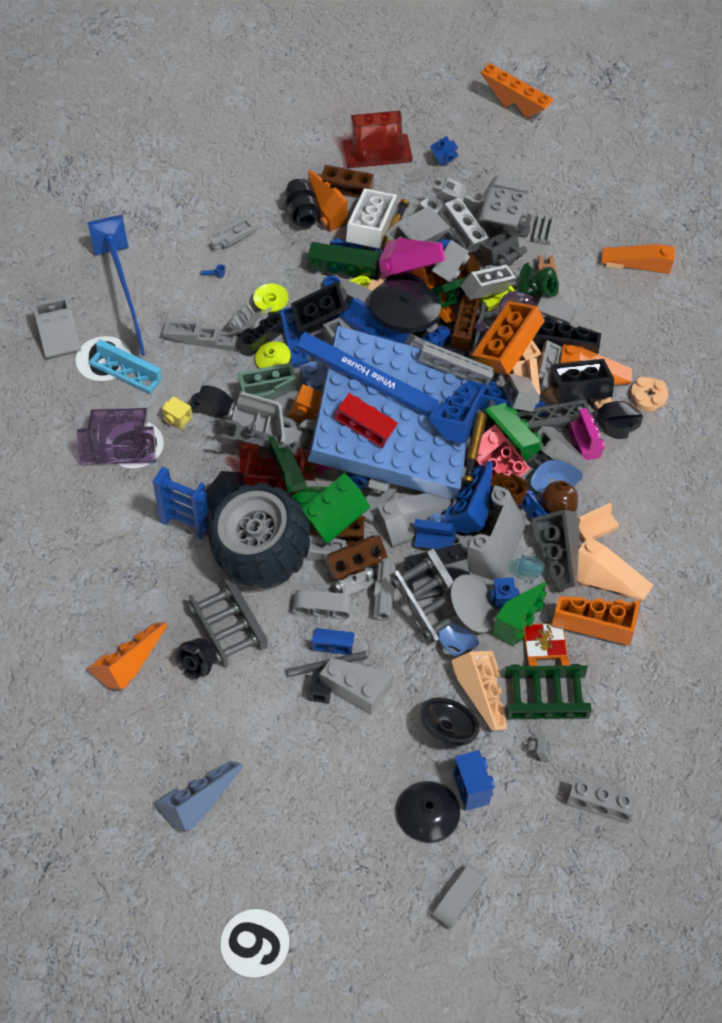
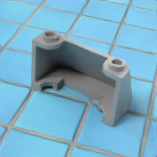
M496 485L491 496L490 518H493L495 521L490 537L483 534L474 536L468 547L467 555L469 572L494 581V578L505 577L526 523L510 492Z

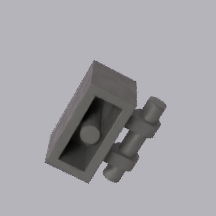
M507 230L480 244L482 263L488 266L508 265L512 260L521 258L527 252L525 246L519 248L518 236Z

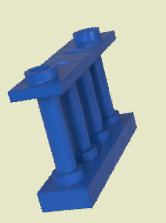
M161 467L152 481L160 523L167 526L170 520L175 519L196 528L197 538L201 540L204 533H208L209 528L207 493L205 492L204 483L200 482L197 489L193 490L171 481L169 469ZM173 490H175V491H177V492H180V493H182V494H185V495H187V496H190L191 498L186 497V496H184V495H181V494H179V493H176V492H174Z

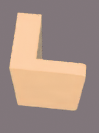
M537 358L518 361L512 369L513 375L529 377L537 393L540 395Z
M611 503L578 518L579 536L584 542L588 536L595 540L618 529L619 524L611 514L613 507Z

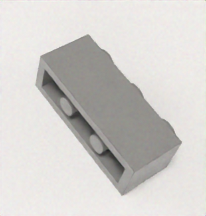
M507 265L471 272L460 287L466 296L473 300L505 292L516 277Z

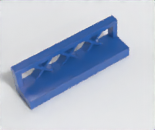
M358 298L352 299L349 310L339 314V318L362 333L404 344L409 333L389 330L378 324L370 314L369 305Z

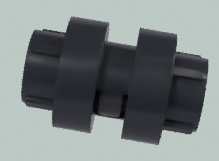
M303 179L290 181L284 191V199L288 207L290 219L302 228L311 227L316 223L317 217L320 214L313 187Z

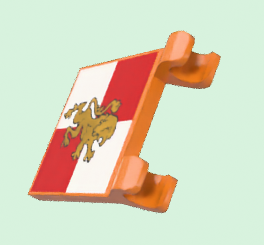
M552 623L532 624L531 627L526 626L524 638L528 666H537V660L559 659L560 666H570L563 628L551 626Z

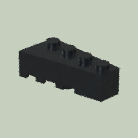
M546 315V317H543L544 323L532 339L541 353L544 342L548 340L562 348L563 344L572 345L598 354L601 333L581 326L573 327L566 321L560 323L554 321L553 317Z

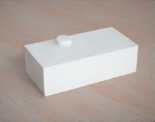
M364 188L348 222L346 242L380 248L396 211L397 195Z

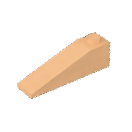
M588 536L580 547L577 583L589 587V585L598 587L606 592L607 590L618 592L622 596L641 601L645 599L652 589L653 584L603 544Z
M493 651L468 652L451 660L457 680L491 730L500 731L507 729L504 705L500 702L499 695L502 694V688L497 683V677L500 674Z

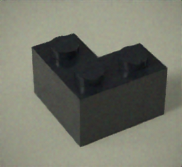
M221 471L205 491L207 493V508L212 513L216 505H220L223 497L229 492L233 493L240 486L246 484L250 486L255 484L246 473Z

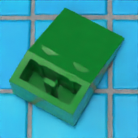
M545 582L505 602L495 619L494 637L512 647L515 646L517 641H522L526 633L524 631L526 626L531 627L535 620L534 614L536 611L540 612L545 602L543 600L547 594L545 592Z

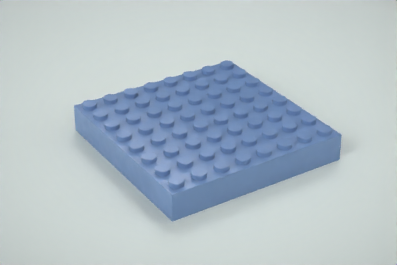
M337 326L333 336L332 346L439 400L438 404L444 403L446 397H452L456 390L467 382L465 379L419 362L420 348ZM327 365L307 461L454 500L461 487L468 438L465 443L447 440L431 423L428 416ZM348 393L359 397L363 402L375 407L378 411L391 417L398 423L383 449L334 419L338 407Z

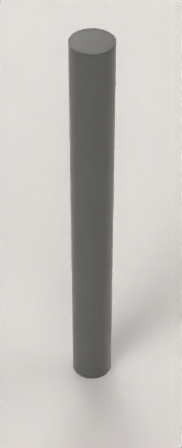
M361 651L334 659L354 662L367 659L366 651ZM330 659L287 669L288 677L324 669Z

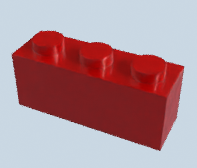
M348 393L334 416V419L382 449L398 424L391 417L384 415L375 407L368 405L351 393Z

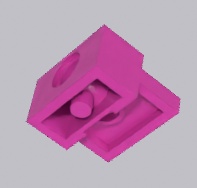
M587 408L580 409L578 419L571 421L568 429L572 444L586 460L601 458L605 444L603 439H600L598 426L594 424L593 416L589 415Z

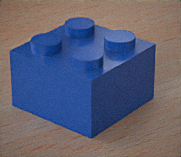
M480 750L455 756L453 776L465 811L489 805L491 796H493V788H495L493 777L488 776L486 770L488 769L485 756H481Z

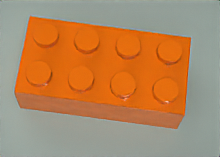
M508 301L473 352L472 357L474 360L492 367V372L509 375L545 321L538 307Z

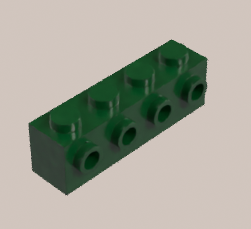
M311 242L307 256V267L315 271L357 277L366 276L370 279H376L380 252Z

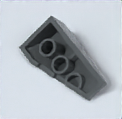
M564 509L532 518L534 538L543 551V558L548 562L549 571L557 589L563 590L577 586L580 533L577 513Z

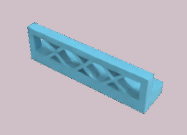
M101 339L96 343L97 353L89 361L90 366L148 394H151L161 382V368ZM102 357L107 360V363L100 364L97 361ZM119 365L123 369L114 371L111 367ZM135 373L138 377L129 378L126 374ZM150 380L152 384L147 387L142 384V381Z

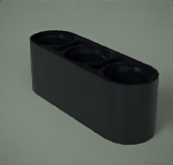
M269 314L267 318L259 322V326L252 330L249 329L241 335L240 347L243 355L252 356L256 354L261 346L272 342L282 334L283 321L280 314Z

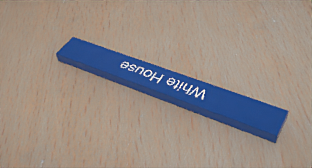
M304 332L296 346L297 350L430 417L434 407L439 402V400L306 332Z

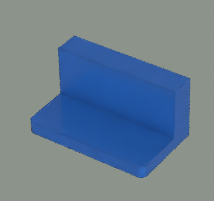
M415 519L414 527L417 530L415 547L424 549L434 548L435 550L454 544L456 529L453 524Z
M316 628L312 637V651L342 655L352 654L355 633Z

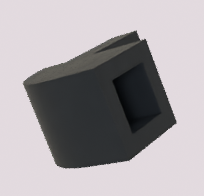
M203 385L200 391L191 397L189 406H191L192 412L206 409L216 418L228 415L229 408H231L234 400L217 387Z
M643 414L614 416L599 420L598 423L608 436L615 439H626L630 430H636L641 426Z

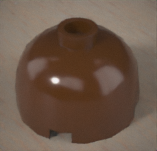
M499 473L491 479L490 498L496 485L507 489L517 506L524 502L528 489L527 483L523 478L512 473L510 476H504V473Z
M554 481L543 489L540 506L544 510L550 511V513L564 509L576 512L579 495L571 484L565 481Z

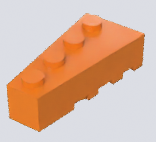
M559 596L551 626L630 646L641 601L633 600V603L615 599V602L604 601L601 598L586 600L583 597Z

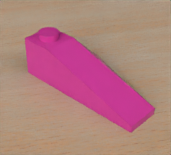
M398 238L387 242L379 259L382 278L409 273L445 261L443 246L439 242Z

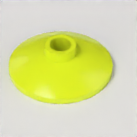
M270 283L260 286L255 291L253 299L255 305L260 310L272 307L269 312H277L287 305L289 295L287 290L281 285Z
M268 342L258 349L255 361L259 368L286 364L290 361L291 353L288 346L282 342Z

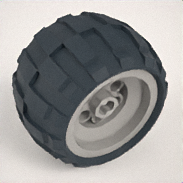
M258 483L254 486L249 484L240 486L238 490L225 495L221 504L216 505L212 512V521L209 522L208 528L211 553L224 573L229 577L232 576L235 581L250 587L256 585L261 588H268L272 584L286 582L289 580L288 577L294 572L297 573L303 566V558L308 556L310 548L309 522L301 505L281 488H273L266 483Z

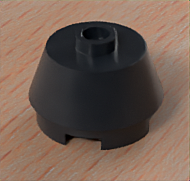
M196 638L183 642L175 653V660L177 664L180 662L186 670L184 672L185 675L198 679L200 676H206L210 673L216 660V651L207 640Z

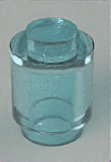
M521 555V558L516 560L515 570H518L520 575L537 578V576L543 575L545 561H541L540 558Z

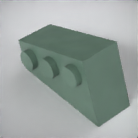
M292 363L238 372V384L240 392L275 400L296 388V377Z

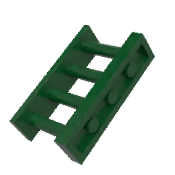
M512 664L506 666L504 679H512L513 703L508 704L507 720L589 719L592 711L591 703L583 701L581 678L586 676L587 665L520 666ZM532 678L533 703L521 702L520 679ZM540 678H552L553 703L542 702ZM560 678L573 679L575 702L564 703L562 701Z

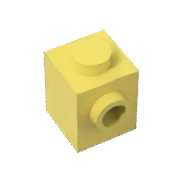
M174 396L165 402L162 407L164 420L179 429H182L192 418L191 406Z

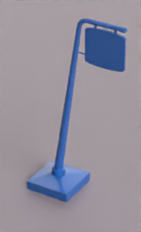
M122 215L87 222L94 254L111 252L132 314L141 355L145 356L138 320L117 250L129 248Z

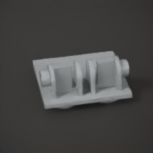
M244 305L229 319V327L233 329L229 334H241L247 328L251 330L260 325L259 322L268 317V312L272 307L254 313L250 305Z

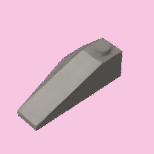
M429 493L397 498L377 505L376 518L392 548L411 541L417 534V530L414 527L415 519L428 520L434 513L443 515L447 508L453 505L451 499Z

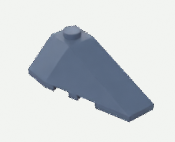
M229 761L209 771L206 778L190 781L189 787L181 791L178 788L170 791L154 802L155 806L175 828L185 831L191 830L196 826V823L205 817L243 768L242 763Z

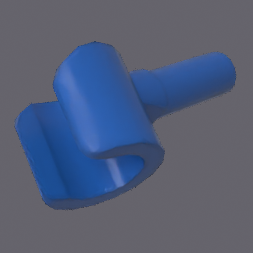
M217 265L216 270L201 271V275H216L218 278H223L225 275V265Z

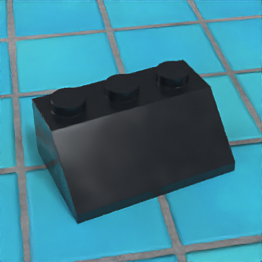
M335 281L290 303L300 333L348 310L350 307L347 291L339 281Z
M604 358L551 364L554 393L559 403L613 397L614 377Z
M461 543L435 549L453 581L461 575H470ZM426 552L405 557L404 571L407 572L423 562L421 555ZM425 569L408 580L411 591L416 590L433 579L434 575L430 569ZM436 586L416 598V601L440 596L444 592L440 586Z

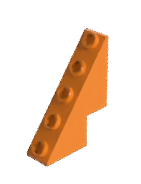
M491 63L487 64L480 72L504 107L515 103L525 118L545 110L554 101L550 96Z

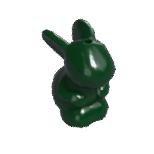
M529 262L525 263L521 268L520 281L517 284L520 298L530 300L537 292L541 297L542 295L548 297L556 296L559 282L555 270L552 267H546L533 275L531 264Z

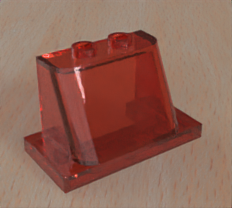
M400 110L351 115V139L343 140L347 169L412 162L413 157L408 134H402V115Z
M240 443V472L244 473V485L254 486L258 483H266L273 488L278 487L287 492L273 459L260 458L259 444ZM297 448L296 462L304 479L315 481L316 463L307 461L310 449ZM300 491L291 492V493H289V494H296V493H299Z

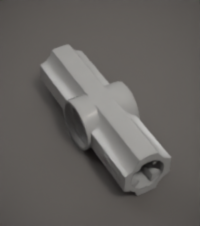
M391 561L379 563L377 581H375L374 618L380 621L391 619L392 600H394L395 588L391 584V577L389 575L395 572V564Z

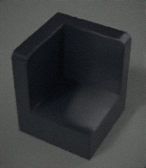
M313 671L309 701L329 704L332 690L330 687L322 685L320 678H317L318 671Z

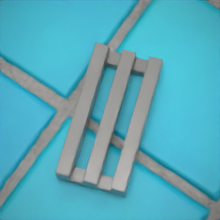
M539 213L533 242L550 245L556 216L549 217L548 214L542 216L543 213ZM541 221H544L541 238L538 239ZM551 222L548 239L544 240L547 224Z

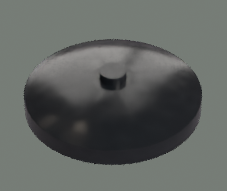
M392 280L380 284L372 291L369 299V311L378 324L389 330L400 333H417L429 329L438 321L441 312V302L437 294L424 284L411 280Z

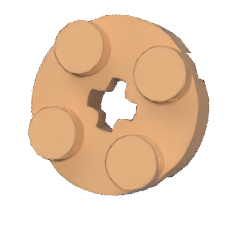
M639 377L637 382L633 384L631 400H634L639 409L655 411L666 404L668 390L664 381L655 378ZM646 392H651V397L647 396Z

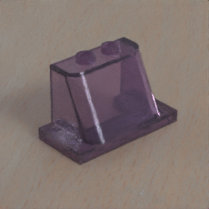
M147 408L91 410L88 427L77 429L81 465L156 463L154 426L147 427Z

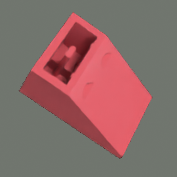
M496 425L490 426L483 432L475 467L491 461L493 463L491 479L499 473H504V476H510L512 473L521 477L530 469ZM470 443L467 445L466 448V456H468Z

